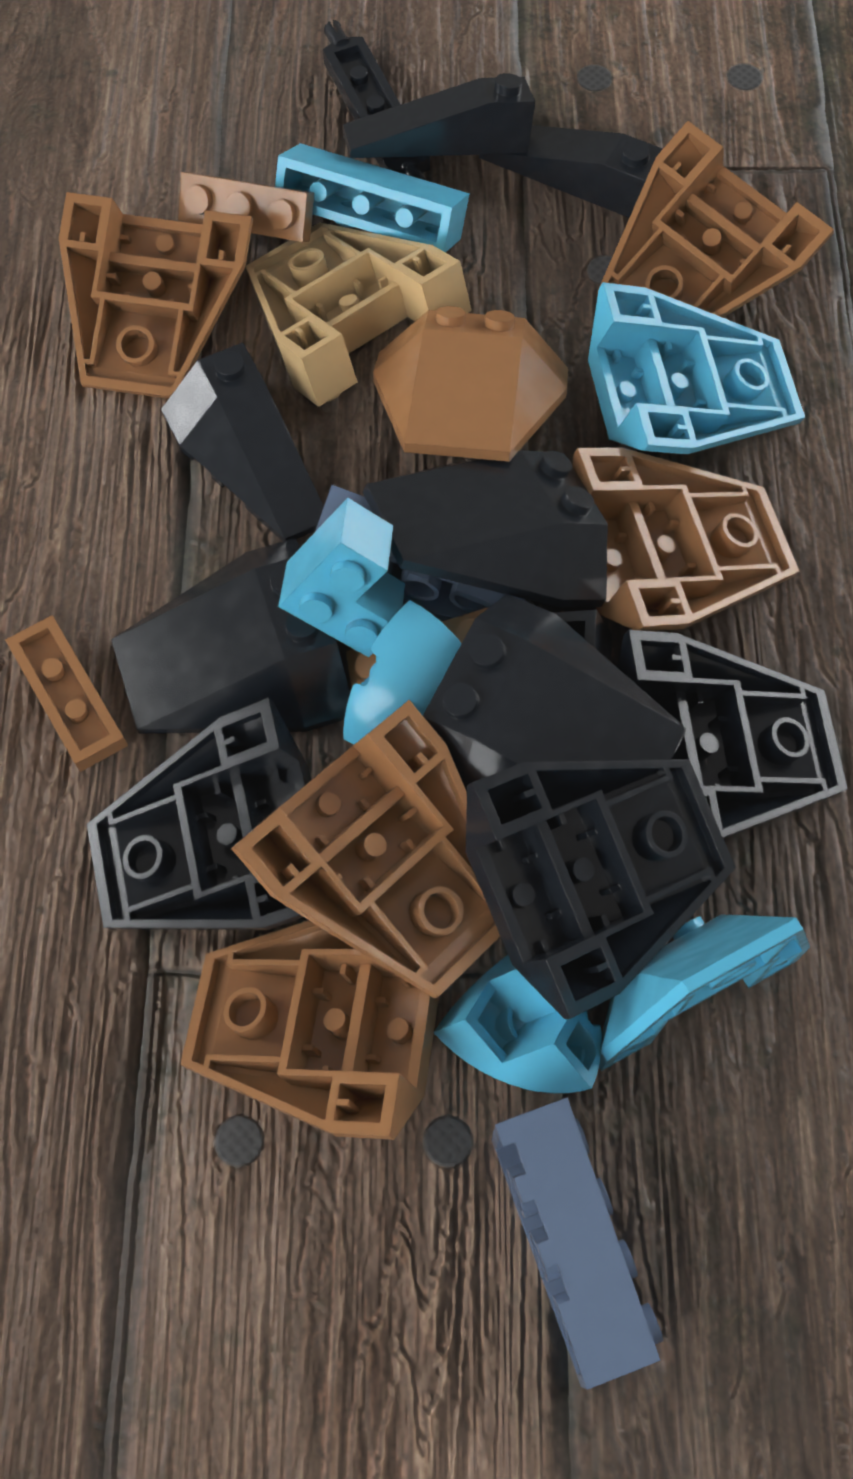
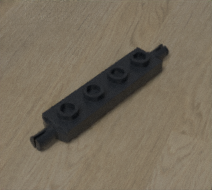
M333 20V26L329 21L324 27V34L331 44L323 49L324 65L354 120L401 105L364 38L347 37L337 20ZM430 156L375 158L382 168L426 180L423 172L430 170Z

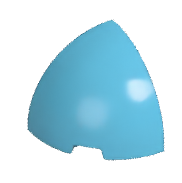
M411 600L401 607L390 619L371 646V652L376 655V663L371 667L369 677L361 684H354L351 689L344 717L343 739L353 745L408 700L413 703L423 716L462 644L439 619Z
M508 955L489 969L464 993L434 1031V1034L450 1050L481 1072L507 1084L536 1092L574 1093L592 1089L600 1065L602 1046L601 1026L592 1024L588 1020L587 1011L571 1019H564L512 965Z

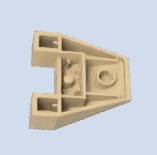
M319 222L311 227L310 242L289 240L246 265L247 273L293 387L318 407L336 399L343 391L358 383L349 357V353L407 317L416 321L428 310L436 311L444 306L459 307L465 310L466 313L472 311L461 262L458 259L430 244Z

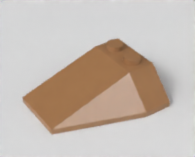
M687 121L656 156L601 284L606 282L646 287L723 318L801 271L834 234V229L798 202L787 213L724 167V147Z
M66 192L59 233V245L81 385L88 388L169 399L196 363L246 267L253 224L252 216L205 210L203 224L123 214L113 198Z
M444 306L436 311L428 310L379 352L373 370V382L404 452L509 462L566 398L568 367L525 318L515 317L514 314L502 310L489 311L483 315L466 313L465 310L459 307Z
M622 447L577 448L573 454V469L588 493L593 497L596 506L608 523L607 595L603 606L596 607L600 615L632 630L663 631L685 629L794 577L799 572V568L764 487Z
M410 700L405 702L231 848L271 897L433 998L439 997L500 937L466 854V789L446 743Z
M308 920L206 953L180 1065L336 1137L395 1140L425 1096L439 997H431Z

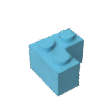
M347 498L287 561L278 607L361 654L370 657L373 654L371 646L390 619L403 607L405 583L387 573L393 525Z

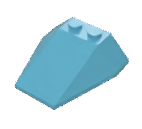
M606 282L601 284L598 290L588 362L609 440L642 451L691 454L796 425L805 418L780 340L646 287Z
M721 914L707 923H704L700 916L686 922L673 936L674 941L665 945L620 994L610 999L602 1031L599 1069L603 1071L651 1044L668 1020L743 979L747 987L750 988L795 963L810 948L805 931L797 918Z

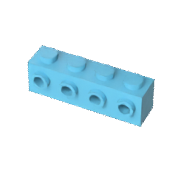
M301 143L278 155L275 186L313 192L312 215L333 220L336 224L344 227H356L376 234L430 244L444 252H447L461 239L470 193Z

